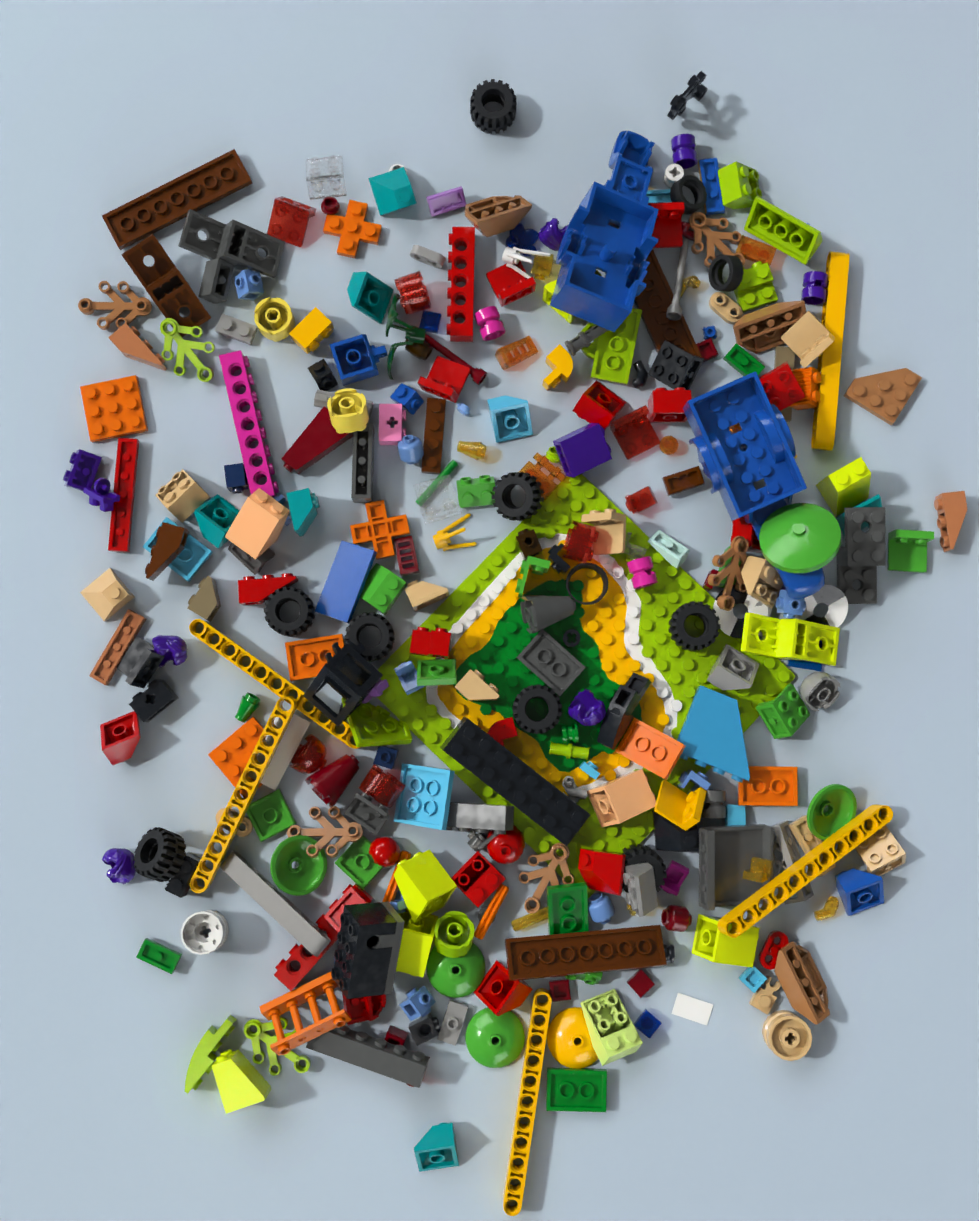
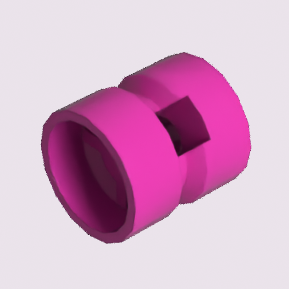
M496 306L483 308L474 314L477 325L481 327L480 333L483 341L494 340L505 334L506 331L502 321L499 320L500 315Z
M651 556L627 562L629 573L633 574L631 581L634 589L658 583L656 573L652 571L654 566Z

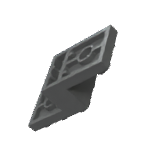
M190 209L187 213L178 246L210 260L219 258L234 266L240 264L263 275L275 278L285 242L234 219L227 224H223ZM198 231L205 232L206 240H201L198 237ZM259 248H262V249L265 250V252H266V257H265V258H262V257L259 256V254H258V249H259Z
M885 507L845 508V547H840L837 553V588L845 594L848 604H876L877 566H886ZM864 521L869 524L867 532L861 530V524ZM856 579L861 583L858 590H855L852 585Z

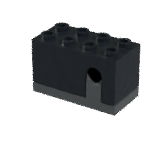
M389 902L344 905V910L340 917L341 928L337 935L338 946L334 952L335 963L334 968L331 970L332 979L335 980L340 991L343 992L347 999L392 994L405 921Z

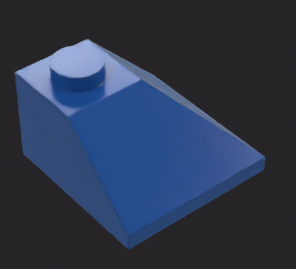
M854 868L835 875L836 887L848 916L884 903L883 879L881 876Z

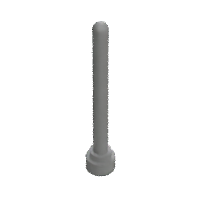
M683 238V245L680 248L673 300L670 307L667 308L666 317L670 320H679L682 316V309L679 304L689 244L687 238Z

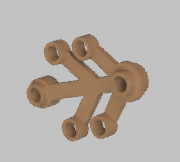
M695 212L689 217L688 222L694 230V244L691 246V251L694 254H699L704 249V245L701 242L702 233L707 237V257L704 259L706 267L709 268L711 265L708 259L713 261L716 258L715 246L723 255L737 256L742 264H745V257L741 253H733L721 241L728 240L732 244H737L741 240V234L738 231L732 233L712 231L708 227H717L718 230L723 231L729 225L726 218H706L702 212ZM695 245L699 246L700 250H697Z
M101 281L99 283L100 291L107 294L114 302H92L88 298H83L79 301L78 308L85 315H91L95 310H113L106 317H100L97 320L98 327L102 330H107L115 319H117L116 326L120 328L119 324L123 321L129 326L138 316L148 315L152 310L151 302L145 297L139 298L130 289L127 282L121 281L117 285L118 290L122 294H126L132 301L124 302L112 290L111 285L107 281ZM104 285H108L106 290L102 289ZM123 285L127 286L125 290H121ZM85 303H88V306L86 308H83V305ZM141 304H145L144 308H139ZM124 311H131L125 318H118ZM103 321H106L105 326H101Z
M736 536L731 542V547L725 553L713 557L712 563L716 567H723L729 558L732 557V559L718 574H710L708 577L709 585L718 586L727 576L723 595L717 599L719 608L726 611L732 610L735 605L734 598L730 596L734 578L737 581L735 589L740 592L746 591L741 571L747 559L746 552L749 548V543L742 536Z
M315 806L309 810V815L312 819L317 820L323 828L302 829L298 825H292L287 830L288 838L296 835L322 837L315 845L312 844L307 847L306 853L311 858L317 857L319 851L334 837L342 836L335 845L330 844L326 848L327 855L334 858L349 841L356 842L361 839L363 835L361 825L356 822L349 823L341 814L339 808L333 806L328 810V814L331 819H336L343 827L335 828L322 815L321 810ZM337 810V815H331L332 811ZM314 811H319L316 816L312 815ZM356 829L355 834H350V830ZM293 830H298L296 835L291 834ZM315 848L316 852L314 854H310V850ZM331 848L336 849L333 854L329 853Z
M563 843L554 844L549 852L539 855L531 854L528 857V864L533 867L537 866L539 862L551 860L548 867L531 872L522 871L519 874V881L523 884L542 877L533 896L528 897L524 903V908L528 913L533 914L539 910L541 906L540 898L549 881L551 886L560 885L555 872L558 864L563 873L562 882L564 884H572L574 882V876L570 873L566 861L570 851L568 846H565ZM558 849L563 850L564 854L562 856L556 853ZM536 857L537 863H532L530 858ZM526 874L528 876V880H523L521 878V875ZM570 876L572 881L566 882L565 877ZM530 901H535L536 907H531Z

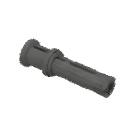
M594 325L585 332L580 331L578 336L564 343L570 354L575 356L576 352L584 347H589L590 342L608 330Z

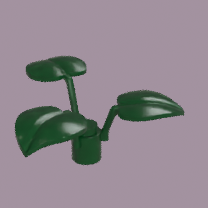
M397 293L394 294L388 311L386 337H388L391 327L405 331V339H408V341L391 345L387 358V371L389 378L392 380L391 366L397 347L404 345L412 346L413 342L424 344L426 329L409 325L397 319L399 314L396 312V304L401 298ZM393 322L399 323L407 328L394 325Z

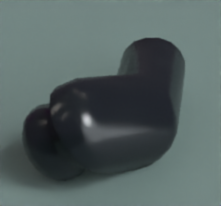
M641 360L633 364L637 376L632 381V384L636 389L643 387L648 378V373Z

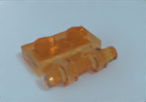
M537 452L533 457L537 461L536 465L528 461L519 472L529 473L530 476L537 478L536 482L541 483L539 488L544 490L541 497H544V500H546L558 487L553 480L557 478L562 482L566 476L558 466H553L546 456H542ZM544 467L550 472V474L546 476L541 471V468Z

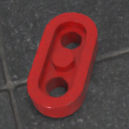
M771 932L759 954V962L766 969H775L779 950L789 943L788 937L783 932ZM776 937L780 938V942L778 944L774 943V939ZM771 955V960L767 962L765 957Z

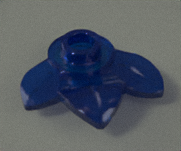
M518 223L514 229L510 230V236L505 242L506 247L537 251L533 245L539 238V233L536 230H525L522 223Z

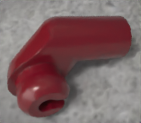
M682 221V235L694 241V231L689 229L690 223Z

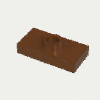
M699 466L662 478L668 496L705 484Z

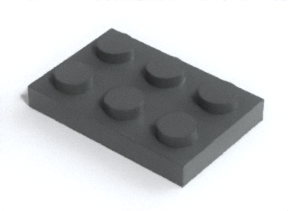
M543 629L516 657L550 689L555 691L559 697L586 668Z

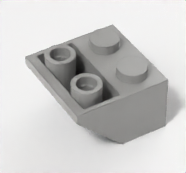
M648 862L625 866L626 873H623L624 883L628 885V892L626 893L627 904L631 905L632 910L639 917L645 916L658 907L654 869Z

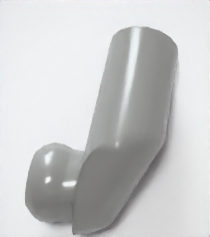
M566 776L562 781V786L567 795L586 799L587 790L577 788L573 777Z

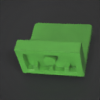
M895 529L888 533V570L926 572L927 542L934 539V532Z
M528 556L527 561H522L520 574H523V577L518 579L515 592L519 593L518 598H522L528 570H532V573L537 575L547 574L551 561Z
M792 683L788 684L774 700L759 703L755 707L774 739L792 736L810 716V712Z

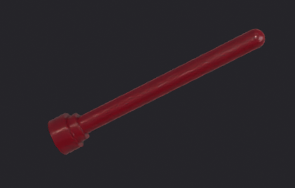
M425 334V341L430 343L431 347L449 360L469 367L471 369L469 374L473 378L472 381L478 385L484 381L487 376L486 371L481 368L475 369L432 337Z

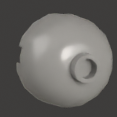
M814 672L803 680L800 687V695L804 703L811 710L819 711L818 709L822 707L827 709L838 698L840 692L837 690L840 684L828 673Z

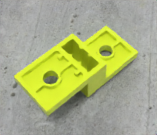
M745 613L741 651L783 660H803L836 666L840 628L800 619H778L754 613ZM759 631H761L762 634H763L761 640L759 639V636H758ZM820 640L822 641V648L819 647Z

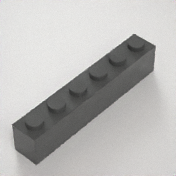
M345 1025L308 1041L306 1045L308 1049L418 1088L422 1083L430 1058L422 1052H414L402 1045L388 1043L385 1039L368 1036L365 1032L351 1030Z

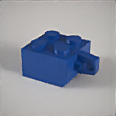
M366 334L329 344L343 386L379 375L376 363L380 362V358L388 356L385 345L376 348L375 345L370 346Z

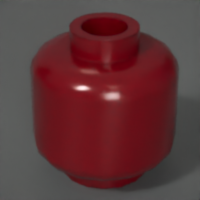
M669 905L662 911L661 922L669 931L684 932L691 925L692 916L685 906Z

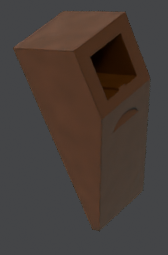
M162 522V525L157 529L156 537L158 539L156 545H153L151 549V561L145 569L147 579L154 581L184 550L189 534L187 529Z

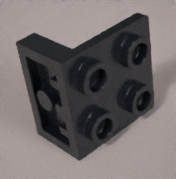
M664 341L648 374L672 389L684 387L686 390H689L704 358L690 354L676 345Z
M137 636L118 664L117 669L127 676L125 681L129 685L144 689L165 656L154 652L153 646Z

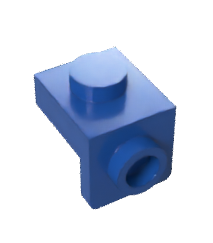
M403 383L390 396L395 403L402 404V407L406 408L412 415L424 403V400L415 390Z

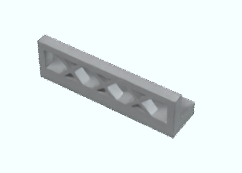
M788 820L771 826L777 837L776 841L773 842V851L775 852L777 849L783 855L782 861L774 857L773 870L775 876L781 873L782 868L786 870L801 858L793 833L788 826ZM793 877L790 878V885L793 882ZM810 883L796 892L797 897L788 898L784 901L785 905L806 901L811 898L814 893Z

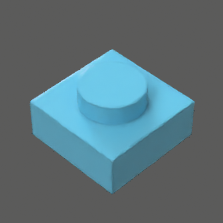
M583 761L578 767L594 780L600 775L597 771L598 767L591 761L588 763Z
M754 965L753 968L748 967L739 976V979L753 993L767 980Z

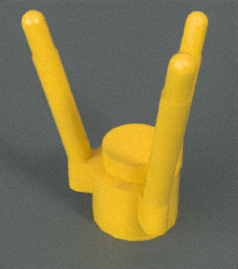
M470 513L433 535L438 550L442 548L443 551L477 545L476 542L448 545L451 543L450 537L460 534L466 529L461 528L449 534L447 531L471 516Z

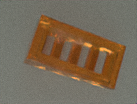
M527 336L498 348L495 357L501 368L505 370L537 354L538 350L531 337ZM523 344H526V346L528 347V349H529L528 352L526 351V349H525V347L523 346Z

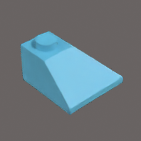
M506 395L487 399L496 443L533 435L527 400Z

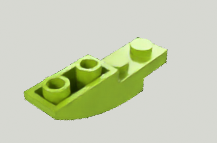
M232 1015L225 1020L218 1030L211 1026L197 1045L187 1070L185 1080V1092L187 1094L192 1088L196 1090L203 1082L201 1077L205 1072L207 1074L211 1072L213 1061L217 1058L214 1053L223 1044L220 1040L224 1035L228 1037L235 1029L233 1024L237 1019Z

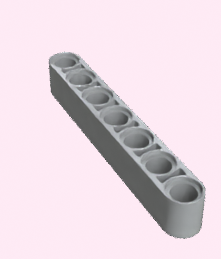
M233 850L220 865V868L311 954L318 957L331 942V939L238 852Z

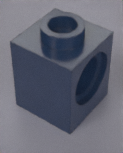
M243 463L224 465L226 487L230 492L232 491L237 494L249 489Z
M378 746L373 764L393 769L399 750Z

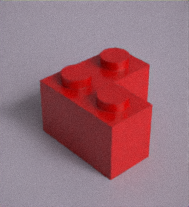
M418 627L417 630L412 631L409 653L449 659L451 633H448V629L436 628V631L431 630L429 632V628Z

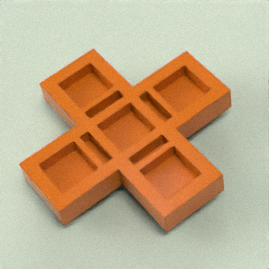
M349 200L345 217L338 215L326 216L323 232L324 234L340 237L337 249L338 255L356 259L360 241L378 245L382 225L365 221L368 210L367 203Z
M384 500L365 503L369 522L350 525L353 544L373 542L374 551L377 552L376 560L395 556L392 537L410 534L406 514L387 518Z

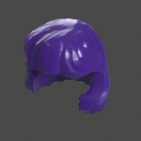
M552 218L550 222H546V225L539 231L540 241L554 251L559 250L568 227L567 225L560 230L557 218Z
M158 635L152 639L154 652L165 656L158 667L162 668L170 660L173 661V665L178 666L187 659V645L179 636Z
M585 689L582 692L579 691L574 697V700L568 707V713L570 717L584 726H595L605 717L606 707L603 701L596 699L591 690Z
M112 848L103 855L102 861L112 867V869L107 871V877L110 878L112 883L126 884L136 874V868H134L135 861H133L134 854L128 849Z

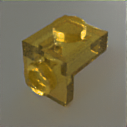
M553 254L550 257L534 256L533 267L530 272L534 279L545 280V278H550L554 260Z

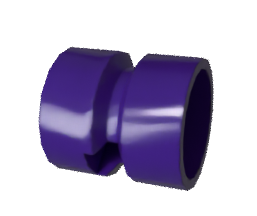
M680 134L671 139V148L674 153L672 156L673 164H679L683 169L691 168L697 164L694 135Z
M820 271L805 273L803 276L804 288L802 289L801 301H805L807 305L824 304L826 302L827 291L825 288L828 285V274Z

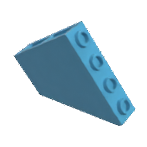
M698 686L677 741L686 746L680 758L687 760L688 757L694 759V764L704 768L706 765L711 766L714 772L724 775L726 772L732 775L731 779L741 783L743 780L749 781L750 773L738 701L704 686Z

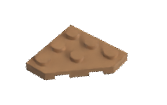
M907 368L855 378L843 396L889 425H892L922 377Z

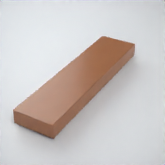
M128 609L90 673V677L108 686L117 670L118 664L135 640L146 618Z

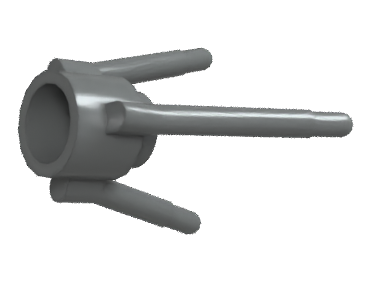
M472 829L468 834L470 840L467 843L474 851L480 852L499 834L493 833L487 838L483 833L476 834V829Z

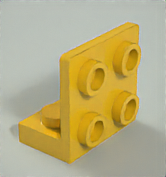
M663 780L654 811L686 831L700 822L707 791L699 787L694 792L691 791L687 794L668 781Z

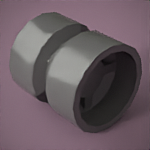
M706 790L701 818H726V807L723 805L726 802V790Z

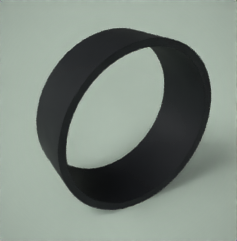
M581 563L573 567L566 579V588L573 600L580 604L590 605L599 602L605 596L608 590V578L604 570L598 565ZM589 568L601 576L603 590L596 600L581 602L572 596L569 590V581L577 570Z

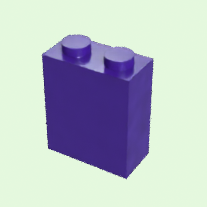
M590 423L553 441L566 476L576 477L612 459L610 454L611 448L606 443L604 437L605 431L599 423Z

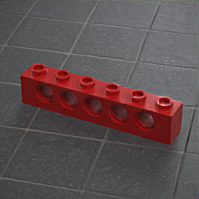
M452 227V233H449V245H452V251H448V263H452V269H448V281H451V287L447 289V299H451V306H447V317L451 318L450 324H447V335H450L451 342H473L475 227ZM459 246L466 247L464 251H459L457 248ZM459 264H464L466 267L464 269H459L456 266ZM458 282H464L466 285L463 287H458L456 284ZM464 300L465 304L457 305L456 301ZM463 318L465 321L459 324L455 320Z
M349 884L342 892L344 894L350 887H353L367 902L371 903L374 899L357 884L354 886ZM336 899V900L331 904V906L329 907L330 909L334 906V904L338 901V899ZM324 914L315 923L318 925L317 927L327 932L331 942L318 957L313 954L309 955L305 952V947L302 944L299 946L296 943L288 952L291 956L287 961L282 959L275 967L278 971L274 976L290 991L295 988L337 941L338 932L324 918ZM297 960L301 968L298 970L293 969L291 962Z

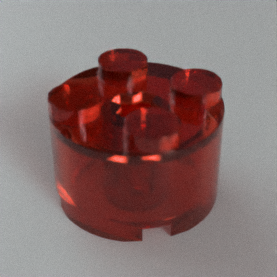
M420 271L394 280L396 288L401 295L399 297L401 306L404 308L406 315L431 308L427 288L424 282H422L424 279Z
M573 520L571 524L574 527L568 530L563 547L567 551L566 554L562 553V558L585 564L586 561L592 560L594 550H591L593 542H597L599 531H595V526Z
M373 764L361 782L359 789L368 796L370 795L375 798L374 800L382 805L391 808L406 785L391 773H386L379 766Z

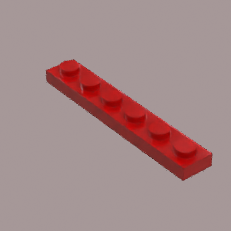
M118 438L113 492L120 495V501L114 502V510L111 512L108 550L112 552H129L139 449L138 439Z

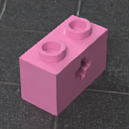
M379 404L380 445H398V442L402 441L403 437L406 436V428H403V421H406V410H403L402 404ZM392 422H395L394 428L390 427Z

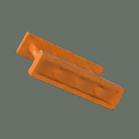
M331 972L259 1006L261 1014L268 1021L272 1020L277 1042L271 1044L270 1048L278 1056L288 1054L292 1049L332 1029L340 1028L351 1021L350 1015L344 1009L340 1010L334 993V989L339 986L332 979ZM326 993L333 1014L322 1019L316 998ZM308 1002L314 1024L303 1028L298 1007ZM290 1011L296 1033L285 1037L280 1016Z

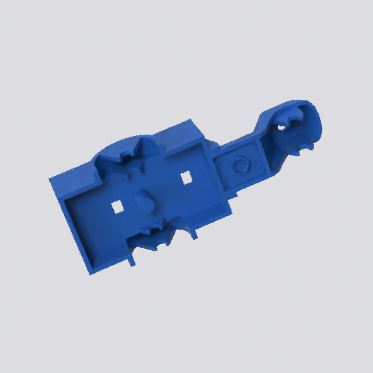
M631 131L620 132L616 139L608 164L609 168L613 169L610 180H607L605 185L594 181L568 224L557 254L556 263L561 265L550 303V306L612 332H615L632 311L635 297L639 296L646 288L647 284L642 282L648 272L646 269L650 264L646 259L658 243V239L652 237L659 209L648 205L649 197L646 196L653 172V167L647 165L655 143L649 142L645 137ZM609 222L618 225L619 228L609 225ZM596 269L605 272V278L595 274Z
M755 371L687 401L683 410L695 435V438L690 439L689 443L697 447L699 463L702 464L703 472L712 482L711 494L719 491L732 521L744 516L747 524L751 522L759 541L760 529L766 518L777 509L792 504L793 494L807 489V486L794 459L796 449L790 429L780 410L774 404H770ZM739 423L742 430L731 434L729 427ZM764 479L766 486L756 490L753 483ZM775 568L782 579L788 596L792 599H802L818 592L825 584L822 568L808 573H789Z

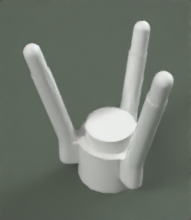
M506 247L502 261L507 263V267L512 268L523 277L529 279L531 277L514 265L518 264L520 260L528 263L533 262L531 259L521 256V253L550 257L551 254L519 249L517 247Z

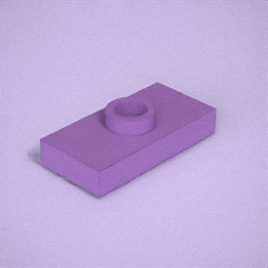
M462 186L426 197L432 217L465 207L466 205Z

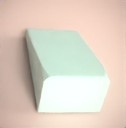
M660 530L648 540V543L675 568H678L688 557L690 551L688 548Z

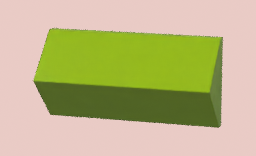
M755 197L744 230L806 265L823 241L821 232L762 198Z

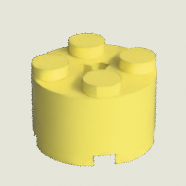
M269 297L261 300L255 307L254 320L260 333L265 338L279 342L290 335L289 333L295 327V319L286 301L277 297Z
M346 388L335 392V396L328 399L327 407L331 424L337 433H352L366 429L369 414L364 394L358 393L355 389Z

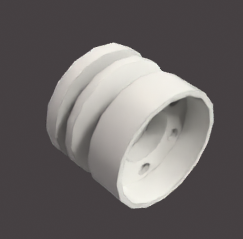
M212 910L192 914L183 923L181 929V939L185 948L199 955L209 954L222 947L229 934L228 923L225 917L219 912ZM206 928H210L211 932L204 935L203 931Z

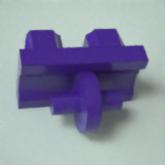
M101 477L97 479L92 489L84 487L83 493L89 495V504L100 506V510L103 512L113 511L114 502L120 501V495L110 490L111 485L106 478Z

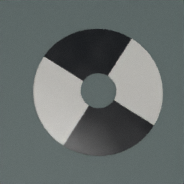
M735 584L733 585L730 596L734 598L735 605L744 604L748 608V613L768 616V607L766 605L755 606L759 602L758 600L748 595L747 590L745 592L737 591ZM723 589L716 597L713 609L716 611L715 615L716 617L719 616L720 619L718 624H721L720 629L725 634L733 638L742 639L744 618L739 619L735 617L733 609L726 611L720 609L717 605V599L723 595Z
M824 584L818 592L805 598V611L802 616L795 615V619L838 628L848 613L847 598L839 588ZM819 603H825L828 606V612L823 617H817L813 612L814 607Z

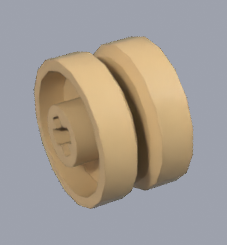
M787 1010L775 1011L763 1023L762 1034L764 1042L781 1059L788 1061L798 1060L805 1056L811 1048V1030L806 1022L793 1012Z

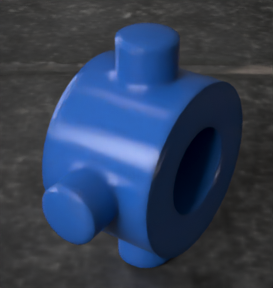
M715 326L703 327L704 340L717 337L715 335Z

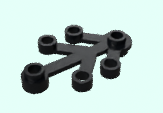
M700 71L697 76L694 74L688 81L687 85L689 87L684 93L679 96L676 95L670 102L671 108L667 115L671 120H674L677 115L680 116L685 111L688 100L694 97L697 101H700L706 94L708 88L701 84L707 76L704 72Z

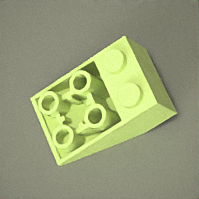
M615 989L580 1003L593 1048L602 1066L636 1052L643 1044Z

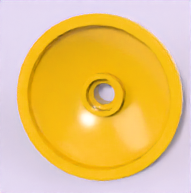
M571 1007L559 1012L552 1019L547 1030V1044L552 1056L560 1064L569 1068H585L592 1065L599 1058L593 1048L582 1007ZM575 1038H580L581 1042L575 1044L574 1040Z

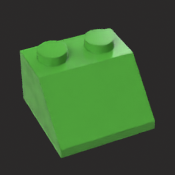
M376 563L369 572L360 598L383 615H386L406 588L407 583L390 570Z

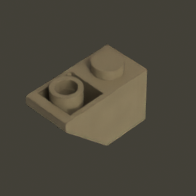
M207 576L199 583L198 588L200 589L196 595L193 594L189 599L188 609L211 622L221 607L215 579Z

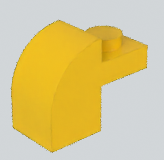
M559 344L546 356L545 363L553 370L543 380L542 386L547 391L551 387L555 388L561 382V379L567 383L572 373L573 360L570 354Z

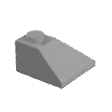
M726 644L711 668L707 681L722 690L748 689L753 684L759 663Z

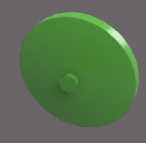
M810 503L789 504L771 513L762 524L759 533L760 548L765 559L779 570L789 573L816 571L831 562L838 553L841 545L840 525L837 519L823 507Z

